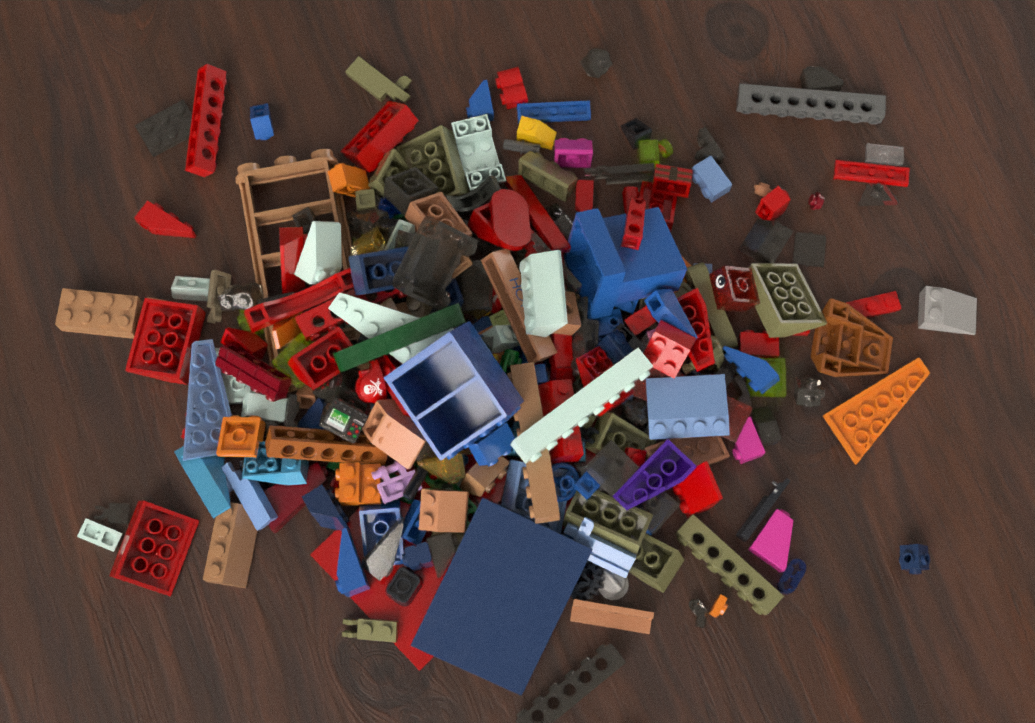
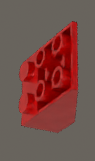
M600 346L576 359L583 387L614 366ZM631 389L627 393L622 391L619 394L620 398L612 404L610 402L604 405L605 409L598 416L601 417L621 405L635 393L634 390Z

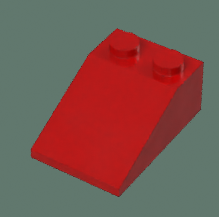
M642 181L639 198L646 199L645 210L659 207L671 233L677 196L651 192L652 182Z
M490 202L474 209L467 224L479 238L505 249L499 241H495L492 235ZM530 228V231H531V239H530V241H532V240H534V239L537 238V235H536V234L534 233V231Z
M707 461L699 464L683 482L672 487L674 494L678 495L680 499V509L683 514H686L687 518L708 511L723 499Z

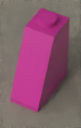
M776 509L748 550L781 573L787 567L794 520L790 518V514L785 510Z

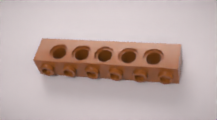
M270 425L265 442L267 457L385 465L388 457L386 453L369 441L365 433L361 432L359 434L351 432L352 435L349 436L347 435L348 431L342 433L335 430Z

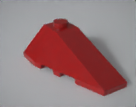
M698 288L678 297L677 300L698 337L688 353L698 372L714 364L715 359L707 306Z

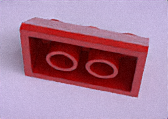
M303 227L279 228L282 297L289 296L305 287V281L294 274L307 239V234H303Z
M338 326L292 356L287 364L300 381L315 390L340 373L333 354L353 345Z

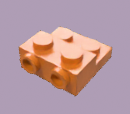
M238 415L223 417L216 454L219 457H257L259 442H263L265 422L261 417L255 415L249 417Z
M360 462L340 463V469H336V480L339 481V488L335 489L336 500H339L342 506L382 504V498L377 488V484L382 483V478L374 480L371 472L378 470L382 465H361Z

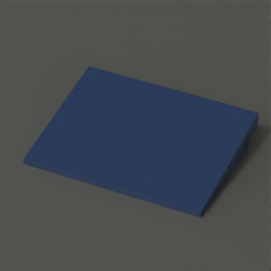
M483 496L410 646L522 696L593 549L541 523L535 524L534 520Z

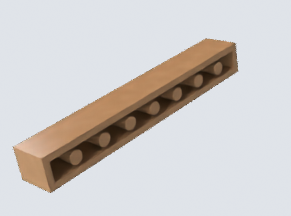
M534 362L511 365V372L507 373L508 378L524 400L520 404L521 409L514 414L515 422L519 421L520 427L516 429L517 437L543 418ZM547 448L541 452L542 456L533 463L530 460L526 463V467H522L524 479H528L529 486H526L527 499L531 498L532 506H529L530 518H535V524L560 520L550 454Z

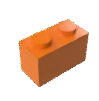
M339 163L327 171L333 192L356 197L355 191L370 189L366 171L363 169Z

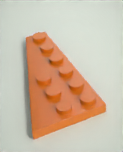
M920 357L823 415L855 465L930 374Z

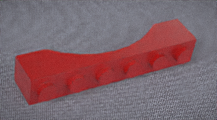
M351 269L336 273L300 292L244 310V316L251 332H256L313 309L335 298L339 292L345 293L354 289Z

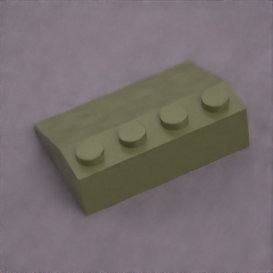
M441 125L396 147L397 152L410 168L404 179L410 202L442 192L444 196H461L469 193L452 130Z
M751 263L741 277L742 281L747 277L752 280L753 285L748 294L770 338L788 337L827 324L798 264Z

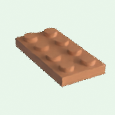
M721 436L669 439L696 466L705 461L710 466L730 457ZM666 440L644 448V451H647V459H649Z

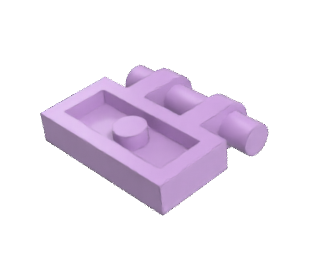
M395 461L392 465L387 467L381 466L378 470L371 472L374 480L380 477L383 479L382 483L377 484V488L384 504L403 497V491L414 475L415 470L407 472L403 465ZM396 471L399 472V476L390 479L389 474Z

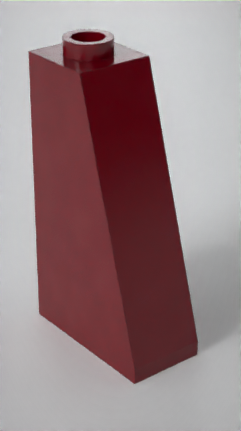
M317 462L308 467L307 484H276L264 490L278 516L277 519L268 524L272 532L277 533L306 505L302 496L322 484L325 487L329 483L327 477L330 475L325 466L321 467Z

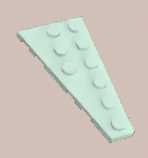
M342 292L338 293L328 308L369 339L420 319L419 317ZM453 328L389 354L404 364L453 330Z

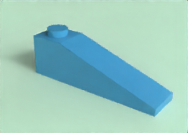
M184 446L174 451L211 516L215 518L231 508L226 475L221 468L225 465V457L215 455L183 461Z

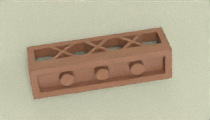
M574 599L570 621L650 634L654 612Z

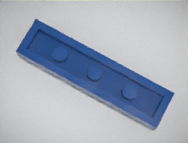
M590 101L517 104L518 124L520 123L521 116L537 119L543 123L591 120Z

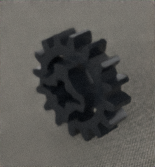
M587 561L579 578H585L588 582H581L578 579L570 596L573 597V600L580 599L586 601L588 599L592 601L593 594L600 595L597 590L598 588H604L600 585V582L605 581V578L600 577L603 570L598 569L599 565Z

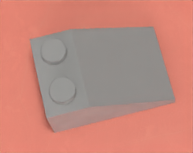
M925 286L919 293L918 329L975 335L977 298L946 288Z

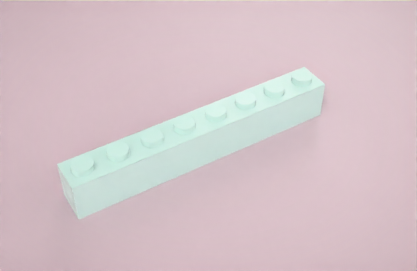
M639 348L635 349L515 438L511 446L525 464L530 460L534 463L542 456V451L546 448L548 451L553 449L558 444V439L569 437L574 432L572 430L577 425L582 427L589 421L588 417L593 413L595 416L605 409L604 405L606 403H614L620 398L619 394L622 391L627 393L636 386L634 382L638 379L641 381L646 379L650 375L649 371L653 365Z

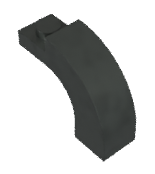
M489 176L476 189L461 196L445 195V197L461 219L466 220L471 217L474 209L489 203L492 195L496 191L501 190L496 177Z

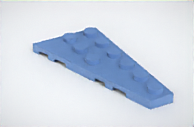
M213 339L194 341L192 343L183 461L217 455L216 451L223 417L232 416L220 368L215 365L217 355Z

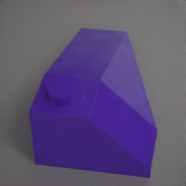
M667 439L612 497L626 510H629L683 482L697 466Z

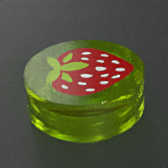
M662 139L657 142V149L664 158L673 154V148L668 140Z

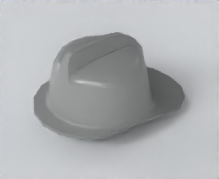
M599 566L598 569L603 570L600 577L605 578V581L600 582V585L604 588H598L600 594L609 600L622 598L628 591V578L619 576Z

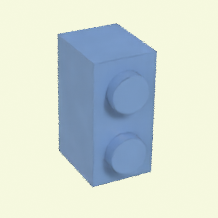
M712 156L692 167V181L700 186L703 196L706 199L708 198L711 203L730 192L732 183Z

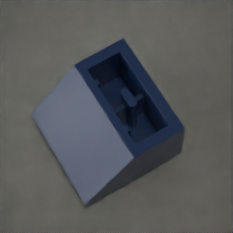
M322 484L302 496L308 510L321 527L340 531L343 528L350 530L347 525L350 520L345 512H343L339 501L336 500L331 489L326 490Z

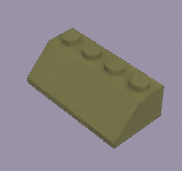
M598 490L587 500L576 491L566 511L562 526L566 527L569 522L580 528L584 518L587 517L594 522L592 534L637 555L653 514L637 507L626 510L612 496Z

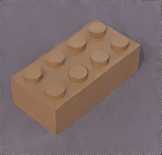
M62 288L55 325L65 332L134 339L143 301L138 296Z

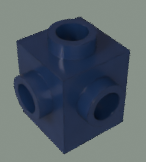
M921 544L901 545L899 557L901 570H907L909 574H922V570H929L930 555L928 554V546Z

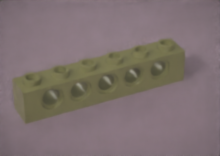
M692 515L676 532L675 535L678 542L685 547L686 545L693 550L691 553L697 559H703L711 572L722 576L721 580L728 587L731 588L733 586L738 591L737 595L744 601L748 600L753 605V610L759 615L769 614L784 597L695 515ZM693 535H700L702 543L696 544L693 541ZM708 548H714L717 551V557H710ZM723 562H730L732 570L726 571L723 568ZM739 575H744L747 578L746 585L739 583ZM757 588L762 591L761 599H757L754 596V589Z

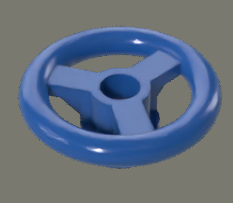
M559 462L552 465V472L559 468L568 470L562 476H553L554 483L560 491V496L556 495L557 501L564 502L575 495L577 490L574 488V484L578 481L579 475L572 465Z

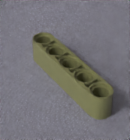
M701 262L687 267L685 278L692 290L698 288L706 303L711 336L719 339L722 348L724 346L732 349L737 348L736 336L706 265Z

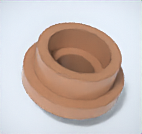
M759 182V185H754V193L763 197L770 193L772 189L769 188L770 185Z

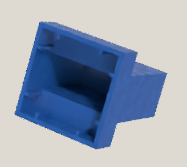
M659 207L645 210L643 238L638 250L621 246L626 214L602 218L598 208L576 212L568 240L571 249L570 252H565L564 260L589 320L609 316L615 304L647 298L655 290L672 289L673 292L679 290L687 267Z

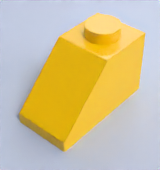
M521 116L517 130V141L522 142L524 140V142L540 144V147L552 150L557 132L540 120Z

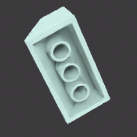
M554 250L530 254L520 262L519 267L522 281L524 325L526 334L547 337L568 324L561 251Z

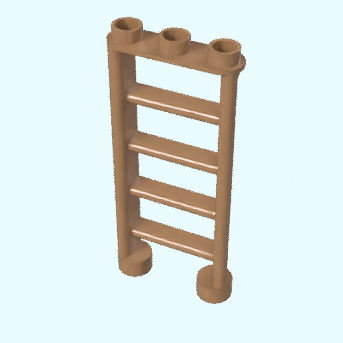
M330 149L316 150L311 153V159L297 162L294 156H282L275 159V166L260 169V165L257 163H245L237 168L238 175L235 177V180L240 187L259 304L283 298L282 296L270 298L266 269L281 266L280 252L263 255L259 233L260 226L333 213L335 222L341 224L343 269L350 268L348 257L354 256L343 194L333 192L327 172L334 168L336 164H339L338 159L334 157L333 151ZM326 172L330 199L256 213L252 186ZM273 324L264 328L265 340L268 344L269 364L292 379L288 393L298 390L301 381L291 368H282L280 354L303 350L315 341L311 342L309 340L306 342L304 336L297 337L280 349H276L272 333ZM354 327L341 329L349 341L357 339L358 342L361 332ZM325 332V333L321 334V336L323 337V336H325L326 334H328L329 332ZM367 362L347 370V377L358 378L359 371L368 369L370 364Z

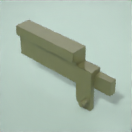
M359 56L345 71L349 78L381 102L386 98V95L395 101L399 99L404 104L411 98L404 91L409 88L408 86L412 82L410 78L402 76L394 84Z

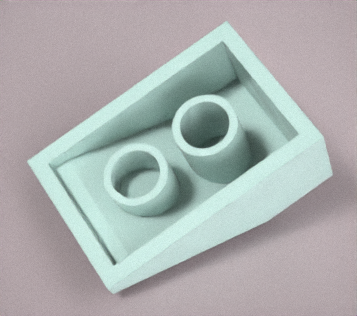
M312 222L294 274L307 283L318 284L339 273L342 268L341 224L339 222Z

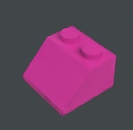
M560 138L555 140L554 162L560 168H591L593 155L592 140L584 138L577 140Z

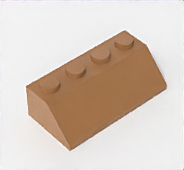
M230 502L231 508L215 518L203 580L208 583L247 588L258 531L243 505Z

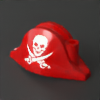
M378 359L372 360L368 369L359 371V377L355 384L357 396L362 401L373 404L377 400L387 399L385 380Z

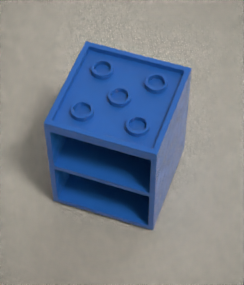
M470 321L451 330L383 377L440 461L445 457L450 460L461 450L475 443L480 437L482 438L489 434L497 425L499 427L521 409L520 404L524 402Z

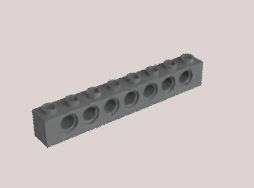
M739 84L736 98V112L743 114L759 113L763 116L772 114L779 117L795 116L800 119L808 117L815 120L832 119L836 122L845 120L852 123L868 122L872 125L882 122L885 117L886 108L885 95ZM825 105L831 106L832 109L827 108Z

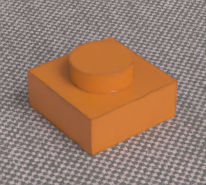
M720 594L708 614L715 618L719 614L723 615L728 607V604H726L728 598Z

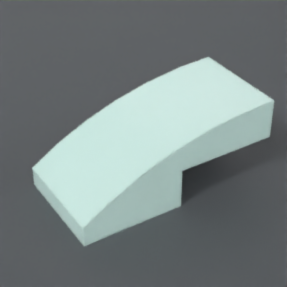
M86 518L77 537L114 552L123 533Z

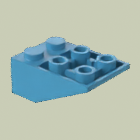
M266 441L259 442L257 457H244L243 479L281 485L307 484L309 460L267 457Z

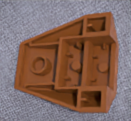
M832 298L829 299L822 310L827 324L815 328L811 359L818 372L833 377L888 374L893 337L849 304Z

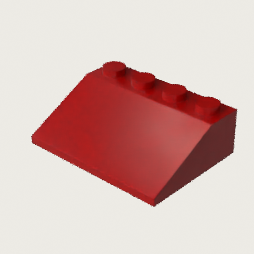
M145 298L125 371L166 382L188 385L192 343L200 339L206 312L198 305Z
M138 501L109 576L171 596L199 520L146 501Z

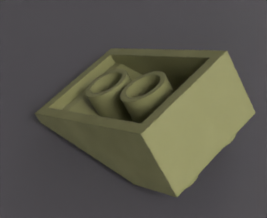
M606 413L598 417L594 428L599 431V434L591 436L595 443L590 444L586 442L585 448L623 467L626 447L644 450V448L654 445L657 440H650L649 435L615 414Z
M645 534L629 573L664 593L684 562V558L679 550Z

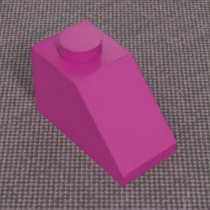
M751 417L746 418L743 422L732 450L735 459L739 460L740 464L762 457L766 453Z

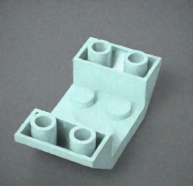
M485 114L452 122L453 134L469 190L476 189L489 176H495L498 184L506 182L502 164L499 163L492 139V129L488 115Z

